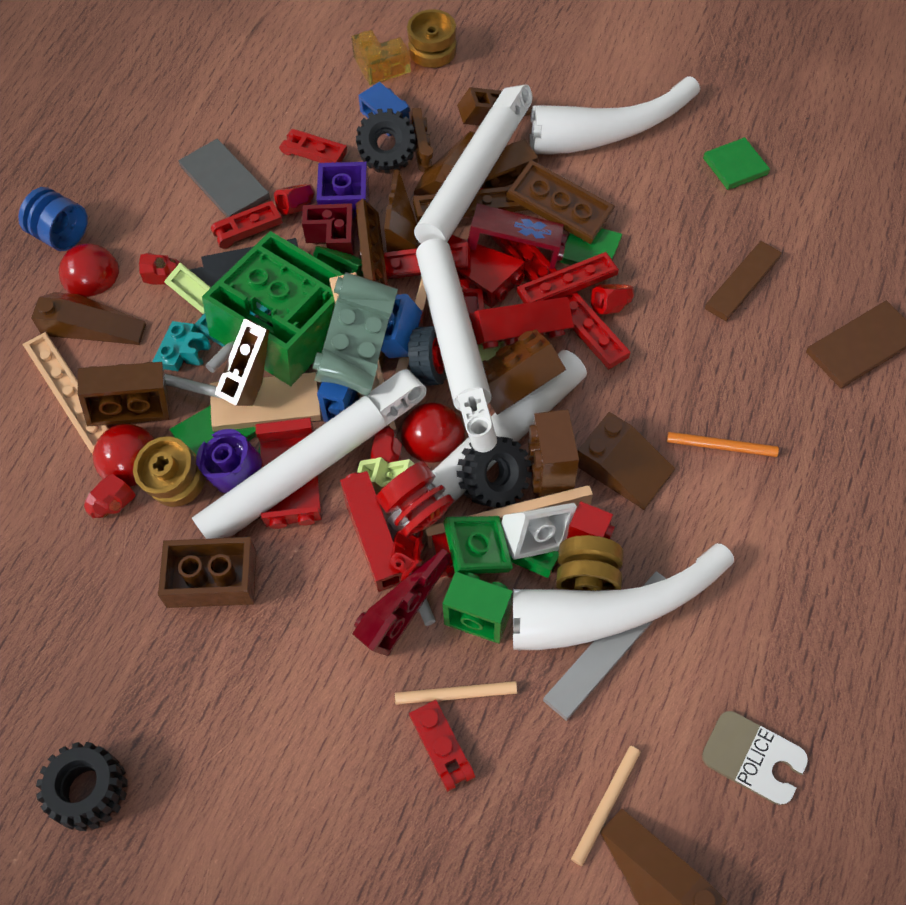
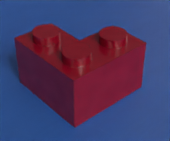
M352 204L303 205L302 227L306 243H326L329 249L354 255L355 219Z

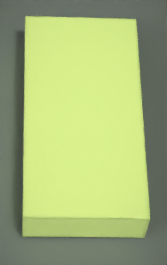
M179 263L164 282L204 314L202 296L211 287L182 263Z

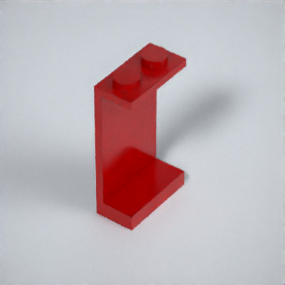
M311 418L255 424L256 435L260 442L261 468L314 432ZM318 475L265 513H261V519L265 526H270L272 529H282L287 524L298 523L299 525L307 526L314 524L315 521L322 520Z

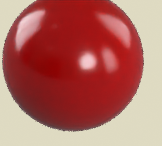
M86 243L71 248L64 254L59 265V279L63 288L70 294H79L84 297L96 296L105 292L115 283L119 275V265L115 257L107 249L96 244Z
M436 402L424 403L415 407L406 416L401 428V441L405 450L415 459L428 463L444 461L465 440V428L460 416L451 407Z
M121 424L109 428L98 438L93 450V463L98 475L103 479L114 474L129 487L137 485L133 475L134 461L139 451L155 438L144 428L133 424Z

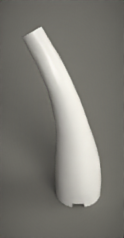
M687 76L663 96L630 107L533 106L530 122H532L530 146L536 154H562L589 150L634 136L659 124L684 107L699 93V83L695 78Z
M717 543L698 557L696 563L668 579L638 588L601 591L513 589V650H545L570 647L619 634L658 619L685 604L710 586L734 563V556L726 546Z

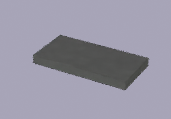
M218 139L178 160L180 167L227 218L254 208L270 199L269 192Z

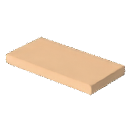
M316 372L303 373L292 386H289L275 376L263 377L262 385L253 406H236L225 399L210 396L213 432L223 429L255 427V424L302 418H311V421L321 420L317 396V381H314ZM219 382L210 383L213 386H218Z

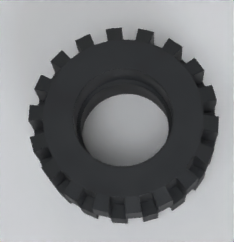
M80 742L72 743V749L66 746L60 748V755L56 757L52 754L47 759L51 762L49 766H43L40 770V773L44 775L43 779H37L36 787L42 790L36 793L37 800L43 803L40 807L44 813L49 815L48 817L71 830L75 828L78 831H86L87 826L93 830L100 827V821L108 823L112 819L110 814L113 810L118 813L121 809L118 802L120 799L125 800L127 795L122 790L123 787L128 786V780L123 776L126 772L119 764V761L99 745L96 746L93 743L86 742L83 746ZM96 771L97 781L92 793L80 802L71 803L69 790L73 781L84 772Z

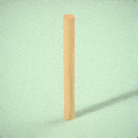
M516 681L395 692L396 705L432 702L434 700L443 701L517 694Z
M629 746L571 858L576 864L583 866L641 753L637 748Z

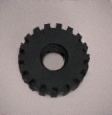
M382 108L377 109L378 114L375 115L373 112L368 113L369 118L361 120L362 126H358V135L356 136L357 148L363 162H367V166L370 169L374 167L376 172L380 173L381 170H384L385 174L390 173L392 169L400 171V166L405 168L408 165V160H412L414 157L413 152L416 150L414 128L412 124L410 125L409 119L406 116L403 118L402 113L399 111L396 114L393 113V110L387 108V112H383ZM388 133L394 136L396 142L392 149L382 150L378 147L377 140L382 134Z
M496 436L497 443L488 452L476 451L470 442L471 449L464 448L462 454L465 455V458L459 459L457 464L462 466V471H457V477L463 479L462 482L458 483L460 489H466L463 494L467 498H471L472 502L494 508L515 504L514 498L521 499L524 496L521 490L528 489L529 484L525 482L526 477L531 478L532 472L527 471V467L531 466V461L524 458L528 455L526 449H519L522 445L508 437ZM495 460L499 466V474L494 482H490L487 478V467L491 461Z

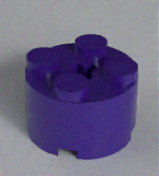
M223 429L212 434L213 438L208 443L204 441L201 444L196 456V464L201 473L217 490L223 493L229 492L262 467L259 452L244 435L234 429Z

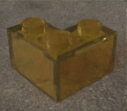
M372 30L351 36L354 59L369 85L411 72L409 50L401 37L379 43Z

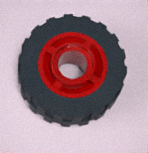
M434 326L413 329L408 342L411 372L424 386L443 384L447 375Z

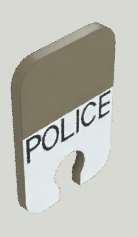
M733 711L722 713L702 752V760L710 769L776 805L787 804L792 799L796 787L789 783L778 782L772 774L773 765L778 762L785 763L790 766L792 771L802 775L808 761L807 754L801 747Z

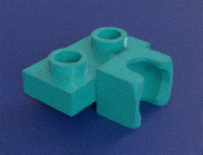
M172 321L152 362H162L163 369L179 371L183 361L186 364L200 366L204 362L202 359H199L197 352L209 350L211 345L203 333L197 332L198 329L195 324Z

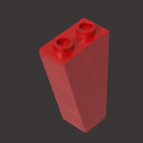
M451 235L447 243H462L468 240ZM477 244L476 250L470 249L471 269L457 271L461 287L463 289H482L483 302L492 308L498 302H502L513 287H517L523 282L525 278V262Z
M368 471L351 473L346 478L340 480L345 504L377 590L381 592L402 582V572L395 569L390 563L394 547L393 540L380 504L375 499L376 493Z

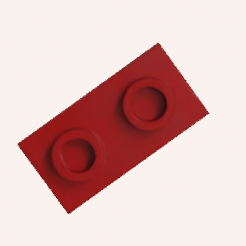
M402 530L395 534L390 563L395 569L402 572L401 581L405 580L410 573L412 574L421 566L422 559L420 554L424 548L422 543L423 531H420L417 536L412 535L408 538H405L401 533Z

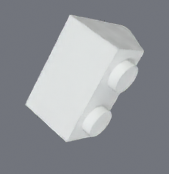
M575 503L503 515L501 524L508 551L513 560L558 551L560 543L567 539L569 524L577 508Z

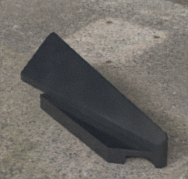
M296 238L287 239L288 242L298 247ZM254 246L202 256L203 267L189 270L208 286L212 287Z

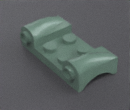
M346 272L343 278L338 276L334 288V293H337L338 296L322 354L317 352L312 368L317 370L314 381L343 385L356 390L362 395H369L372 390L382 343L398 289Z

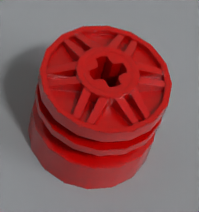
M424 461L412 465L396 476L381 489L375 498L388 514L401 509L402 512L395 519L394 523L396 526H400L410 521L401 531L405 538L429 528L444 515L445 511L455 501L450 494L437 500L445 491V487L440 485L431 490L428 488L436 476Z

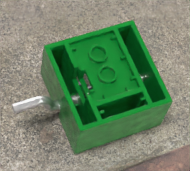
M271 231L267 233L202 296L209 335L225 345L205 365L206 368L214 373L229 358L245 318L269 330L264 370L292 386L314 363L317 352L322 354L335 307L329 278L344 274ZM258 302L270 311L267 314L257 308L256 303Z

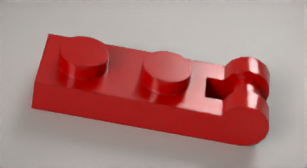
M291 129L287 134V140H283L279 146L280 151L285 155L294 154L319 163L342 162L348 152L347 145L296 129Z
M269 201L213 223L211 231L217 237L219 247L227 249L232 246L233 242L280 225L283 222L273 201Z
M437 700L409 713V717L447 792L456 788L455 784L463 780L468 782L476 778ZM457 762L459 768L449 773L446 766Z

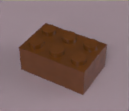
M536 329L523 333L518 338V341L510 346L507 345L500 348L494 357L487 361H482L491 392L489 405L498 415L566 370L552 344Z
M162 362L78 368V398L87 427L169 420L168 391Z
M569 409L535 413L533 425H529L530 439H528L529 453L527 455V460L531 461V466L528 468L533 469V477H531L533 494L538 493L540 498L574 489L579 457Z
M251 537L163 540L158 596L166 608L253 605L257 551Z

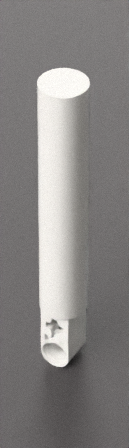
M528 85L503 89L416 225L414 234L421 244L430 239H442L448 242L531 105L532 91Z
M430 239L423 242L417 248L416 256L455 408L462 412L472 447L478 452H488L497 443L496 433L488 408V404L491 401L490 388L450 245L442 239Z
M560 351L558 356L566 370L500 414L494 413L491 419L496 436L508 437L518 442L529 432V425H533L535 413L550 412L587 376V371L582 361L570 351ZM469 437L432 471L436 477L428 488L431 490L440 485L445 487V491L437 500L450 494L456 501L466 491V489H460L458 484L463 479L457 477V471H462V466L457 464L459 459L465 458V455L462 454L464 448L471 449ZM495 460L491 461V462L489 463L488 467H487V471H488L497 461H495ZM401 509L393 512L387 519V522L397 532L410 522L408 521L400 526L395 525V519L402 512Z
M404 369L373 389L368 396L360 398L193 516V521L206 539L231 538L259 518L261 513H265L418 404L426 395V387L410 370Z

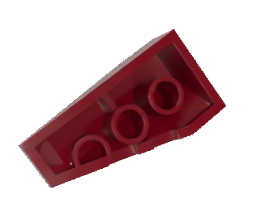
M442 549L372 605L366 613H361L355 621V630L352 634L373 652L389 656L452 560L451 554Z

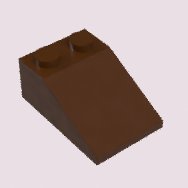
M611 412L607 413L577 451L579 469L643 510L647 508L675 471V467L632 425Z

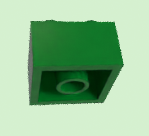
M455 571L442 603L444 625L500 644L511 615L513 591L509 590L502 583H488L480 580L475 574L469 572L462 574Z

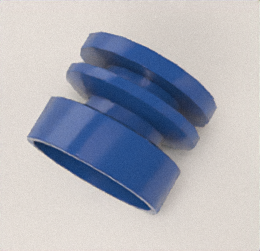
M39 187L29 193L21 204L18 214L19 225L23 231L57 251H67L73 248L83 237L88 224V216L84 207L49 187Z

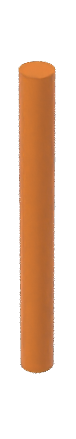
M668 432L667 443L777 457L779 447L675 432Z

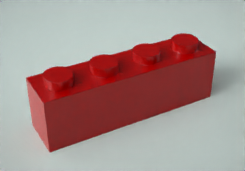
M568 297L477 310L469 314L477 345H482L483 349L498 347V342L505 341L506 346L512 345L518 341V338L523 333L535 329L541 335L549 334L550 338L564 336L565 330L574 328Z

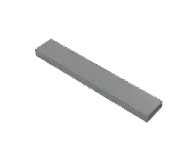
M656 571L643 586L665 580L666 578ZM653 621L619 634L595 640L546 694L543 701L567 721Z

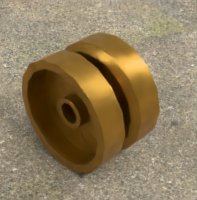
M429 9L420 11L409 19L407 34L410 58L416 64L430 68L441 67L450 63L457 51V41L455 38L456 23L454 18L442 10Z
M171 436L158 437L148 442L139 451L134 461L133 475L136 483L160 504L169 507L183 506L193 501L201 493L206 477L201 473L196 464L197 455L183 441Z
M574 536L565 539L560 543L558 562L561 566L558 567L556 587L559 590H621L622 573L620 569L623 565V548L613 540L598 536Z

